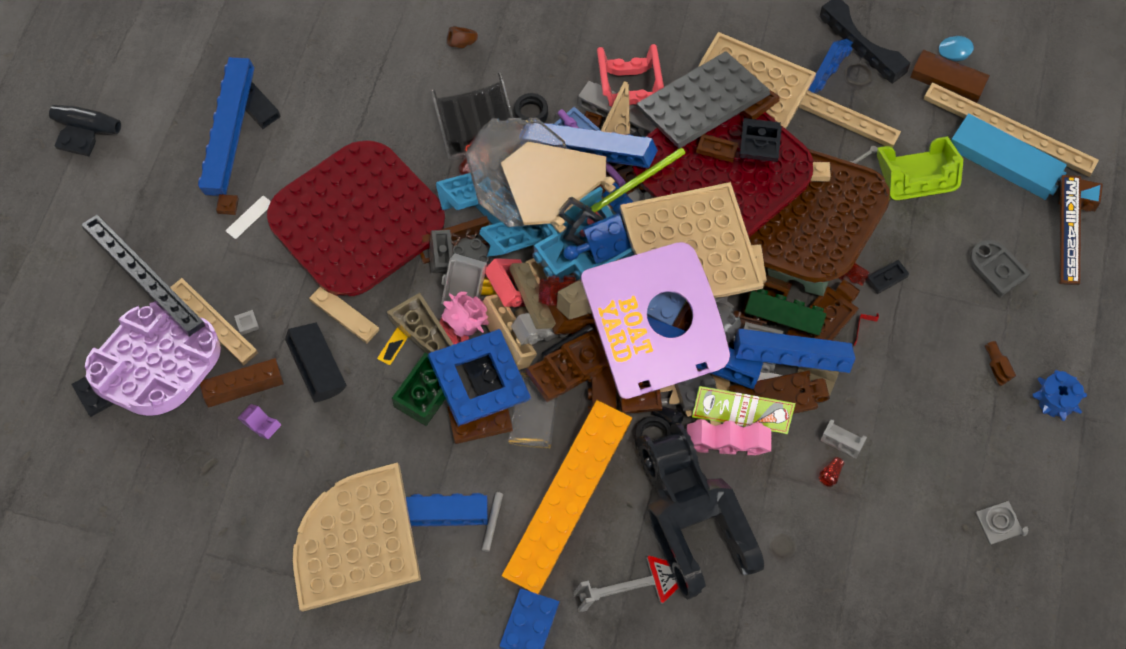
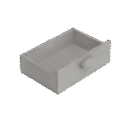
M454 254L449 259L447 275L444 274L441 285L445 286L441 304L444 301H452L449 294L456 296L459 292H467V296L471 298L476 296L480 299L487 263Z

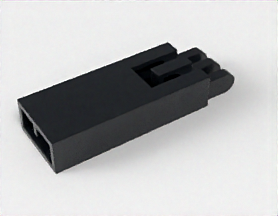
M251 82L245 111L264 129L281 116L279 110Z

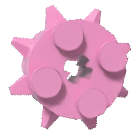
M459 292L456 296L449 294L452 301L443 302L446 308L442 314V319L460 337L473 335L477 330L484 333L481 325L489 324L488 316L485 313L487 307L478 297L471 298L467 296V292Z

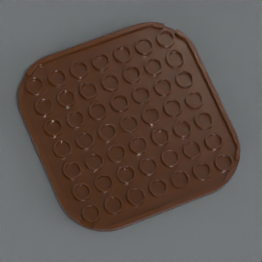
M808 149L813 162H830V181H811L809 186L798 197L749 237L751 245H761L765 267L813 283L827 282L843 276L853 267L889 206L890 189L885 182V178L871 168Z

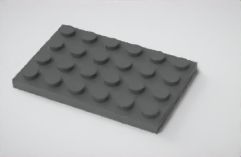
M725 51L637 103V109L680 149L769 96L770 89Z

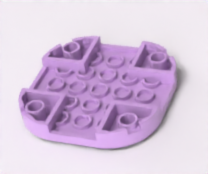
M155 302L149 303L150 306L142 308L137 306L118 319L121 325L99 349L93 348L90 351L85 362V376L98 396L131 412L146 416L163 414L181 405L215 366L221 350L218 336L213 326L207 320L201 317L205 326L189 337Z

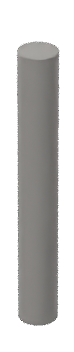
M500 492L495 493L482 546V551L485 552L490 551L503 494Z

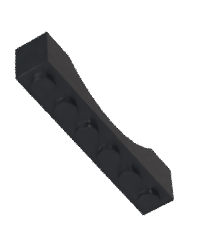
M830 0L822 6L819 16L821 20L827 23L844 40L852 41L851 47L857 51L859 56L867 60L872 68L881 73L884 79L893 84L908 72L910 62L900 52L889 50L870 42L857 30L852 21L849 6L843 0Z

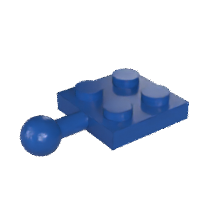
M615 214L583 227L587 243L577 247L573 245L567 246L564 249V257L567 260L573 261L578 258L579 254L591 250L593 259L597 264L631 248L620 215Z

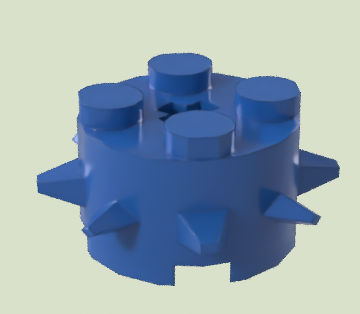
M1055 370L1054 374L1046 380L1041 377L1038 378L1042 386L1038 392L1032 395L1039 400V406L1043 410V414L1047 413L1052 417L1056 415L1062 421H1065L1066 416L1073 411L1082 413L1078 404L1081 399L1087 397V393H1084V388L1076 377L1067 374L1065 371Z

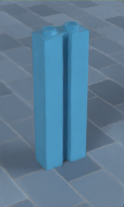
M969 113L951 140L961 156L1044 200L1048 198L1049 194L1054 195L1058 188V185H1056L1057 181L1060 182V177L1066 175L1064 169L1067 164Z

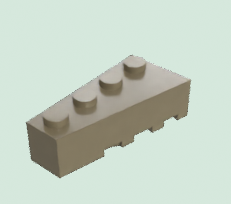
M581 279L558 291L557 308L568 319L592 313Z
M421 293L387 311L390 321L427 354L454 345Z

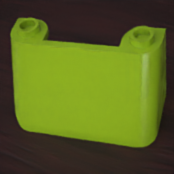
M948 136L933 140L930 144L929 152L896 157L895 150L890 146L877 148L879 165L885 182L890 189V196L894 200L952 192L961 185L963 158Z

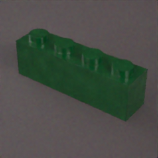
M764 289L751 291L745 313L820 336L827 313L823 312L824 308L815 305L809 308L805 306V302L794 299V302L786 301L787 297L780 294H775V297L767 295L768 291Z

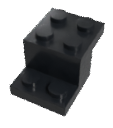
M744 118L739 152L740 158L778 162L782 129L781 122Z

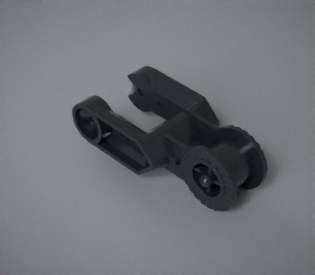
M675 423L671 425V435L652 441L647 435H641L637 439L643 469L646 471L652 486L657 489L659 497L648 505L651 526L677 586L684 598L688 600L701 593L706 584L702 571L693 558L683 536L682 529L716 517L730 546L734 562L743 576L764 570V559L733 489L722 478H706L699 466L698 456L691 436L681 423Z

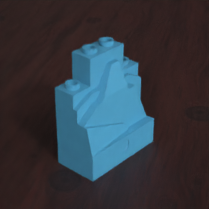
M600 186L588 193L580 202L591 207L602 200L603 189ZM573 205L565 214L574 219L582 209ZM607 205L597 211L604 219L614 215ZM588 217L578 227L576 233L574 234L586 243V236L582 237L579 233L583 229V227L589 225L587 223ZM566 221L562 224L566 229L561 233L552 224H543L542 232L547 238L534 245L533 253L535 261L538 264H542L545 275L551 278L554 283L571 273L574 274L578 281L581 279V274L587 269L635 255L631 247L623 253L597 264L587 252L579 254L578 258L573 261L567 260L564 257V249L569 245L576 247L577 245L563 239L569 226Z

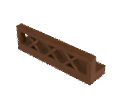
M483 216L442 230H450L452 245L456 246L462 238H477L481 228L489 226L487 216ZM423 235L422 243L430 241L431 235ZM481 240L483 244H489L486 240ZM420 253L423 264L429 263L430 258H425L424 253Z

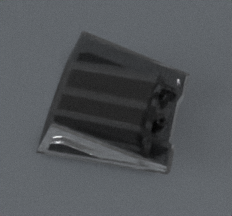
M502 72L498 73L500 82L472 92L438 98L435 90H431L449 160L483 156L519 142Z

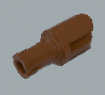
M992 341L984 347L990 356L991 361L989 365L998 384L1002 386L1016 377V374L1008 357L1002 355L996 341Z

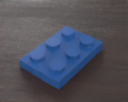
M520 588L499 648L544 649L559 601Z

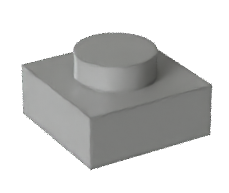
M253 310L234 316L241 335L259 329Z

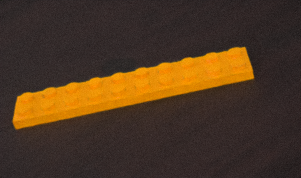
M598 400L595 402L502 574L503 578L527 591L540 594L627 431L632 417Z

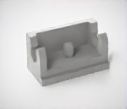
M830 420L820 441L857 458L867 437L863 435L861 438L835 425L834 421Z

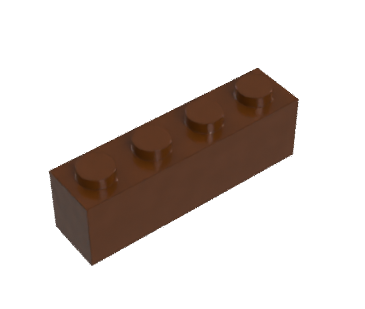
M276 358L202 380L200 387L203 398L209 408L283 385L284 382Z
M610 366L588 379V382H592V388H588V400H592V406H588V415L597 400L616 409V384Z

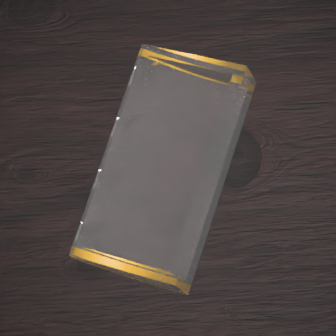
M526 370L520 371L531 399L514 406L512 417L513 431L510 432L509 444L534 448H551L558 397L546 402L525 372Z

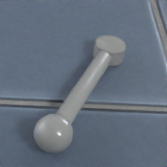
M871 146L868 152L849 162L856 164L871 153L875 154L877 147Z

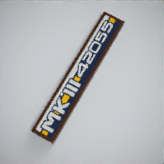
M1062 175L1060 177L1059 284L1079 285L1081 264V176Z

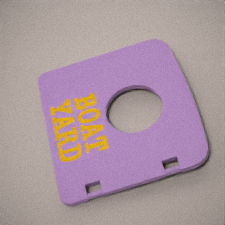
M683 242L674 243L590 268L581 274V282L618 393L623 399H630L718 371L728 363L730 352L721 317L702 265L695 250L689 244ZM663 292H674L681 295L687 300L692 310V323L685 334L676 338H666L657 334L651 328L647 319V308L650 301L656 295ZM705 362L707 369L697 371L696 365ZM648 380L650 387L640 390L638 383Z

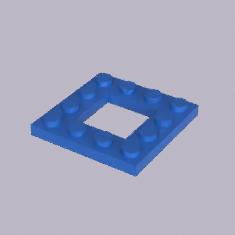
M500 329L428 354L429 361L458 426L531 399ZM489 355L503 388L469 399L455 366Z

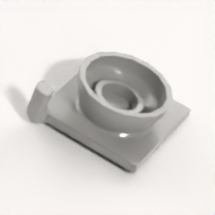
M1009 501L976 512L990 545L1018 535L1026 536L1028 534V527L1021 528Z

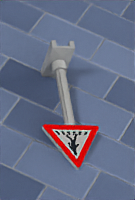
M648 556L647 562L652 576L599 589L596 587L591 588L589 581H585L579 584L573 594L574 597L580 596L582 602L578 608L580 613L587 611L592 603L599 600L600 597L650 585L655 586L659 601L663 604L678 589V586L667 561Z

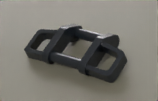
M569 197L559 209V216L569 224L563 239L567 242L571 241L577 246L586 243L574 235L587 217L594 222L604 219L593 212L591 207L574 197ZM571 204L582 209L574 219H571L564 213ZM591 250L586 251L593 258Z

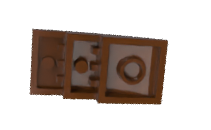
M593 330L563 344L561 349L546 355L542 361L527 367L525 372L546 402H549L607 368L609 363L602 342Z

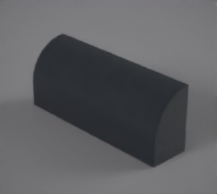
M317 322L288 329L285 341L313 402L327 400L341 393L347 385Z

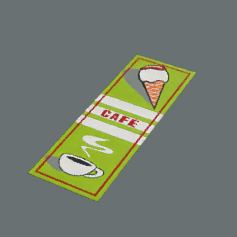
M699 386L692 417L722 423L733 421L735 424L744 427L759 422L770 428L772 432L788 434L796 403Z

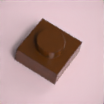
M219 194L216 208L217 214L236 215L239 201L238 195Z

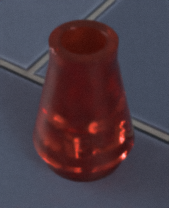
M835 457L820 471V482L828 487L837 484L844 461L841 458Z

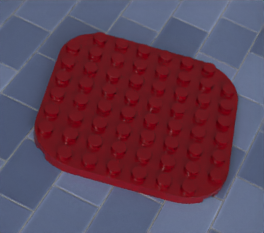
M767 112L756 118V120L777 122ZM738 113L705 133V135L738 143L733 162L697 153V147L701 139L700 136L682 147L685 151L683 156L641 182L640 185L651 196L656 198L731 182L748 237H751L809 186L813 176V158L807 147L783 126L781 129L778 162L740 158L743 119L747 117L742 113ZM658 128L646 136L653 139L658 150L649 168L679 149ZM632 166L635 177L649 169Z
M357 141L344 146L282 188L272 198L267 211L268 223L275 237L322 289L337 296L338 294L348 296L359 295L376 286L429 248L430 241L422 243V236L426 234L431 235L433 230L444 229L446 219L445 211L442 210L437 196L389 147L375 141Z

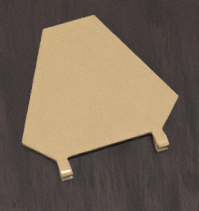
M527 142L501 162L524 225L552 224L561 233L566 227L562 225L565 223V220L559 216V209L569 197H574L580 201L600 184L609 193L616 189L612 185L615 180L612 177H606V156ZM571 204V205L566 209V211H567L568 209H570V208L573 206V204Z

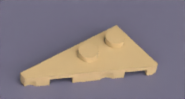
M624 81L601 129L602 132L630 134L628 82Z

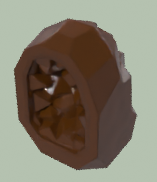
M453 26L448 30L447 44L450 47L465 48L467 45L477 41L478 34L476 31L468 28Z

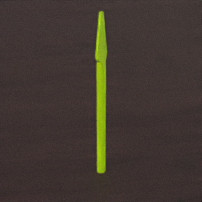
M681 147L601 201L592 205V211H599L685 154L684 149Z

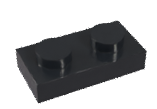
M896 260L868 276L867 282L879 294L909 276V272L899 260Z

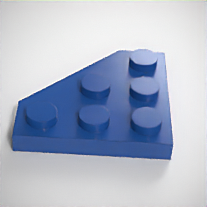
M845 39L833 42L808 89L813 93L819 92V90L822 91L826 81L832 74L836 73L845 56L848 57L853 49L851 47L852 41Z

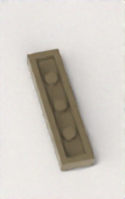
M512 263L509 269L536 329L553 328L556 324L529 263Z

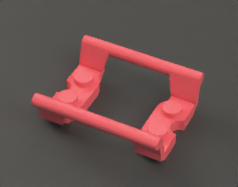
M655 44L650 46L646 58H633L629 62H624L623 59L607 60L604 49L602 47L597 49L602 92L604 96H607L609 106H613L618 93L612 94L607 72L618 76L638 75L652 68L653 64L655 82L652 92L645 90L629 91V105H637L641 100L664 88L657 46Z

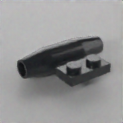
M52 105L49 110L50 119L66 125L60 131L54 145L59 150L90 157L96 142L95 133L118 134L121 130L120 120L99 111L66 105Z

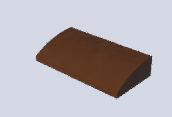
M923 50L910 78L930 86L932 83L937 84L978 103L990 75Z

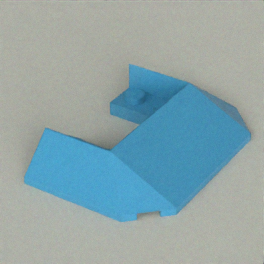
M480 170L436 183L442 210L453 207L456 210L475 206L492 223V225L482 227L479 233L491 245L487 257L516 251L537 244L547 238L542 232L543 224H523L511 190L508 192L506 189L499 187L487 177L482 176L479 173Z

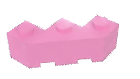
M699 419L694 423L687 424V432L691 436L697 452L708 453V449L719 450V454H736L737 451H747V455L754 456L771 452V429L762 423L755 422L750 426L741 427L733 421H725L723 424L714 426L706 420Z

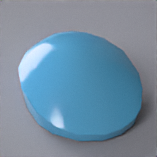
M963 36L946 38L939 46L940 55L952 61L965 60L974 50L972 41Z

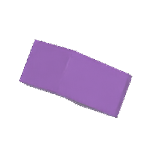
M250 404L238 417L243 424L265 439H269L281 426L276 419L268 417L259 406Z

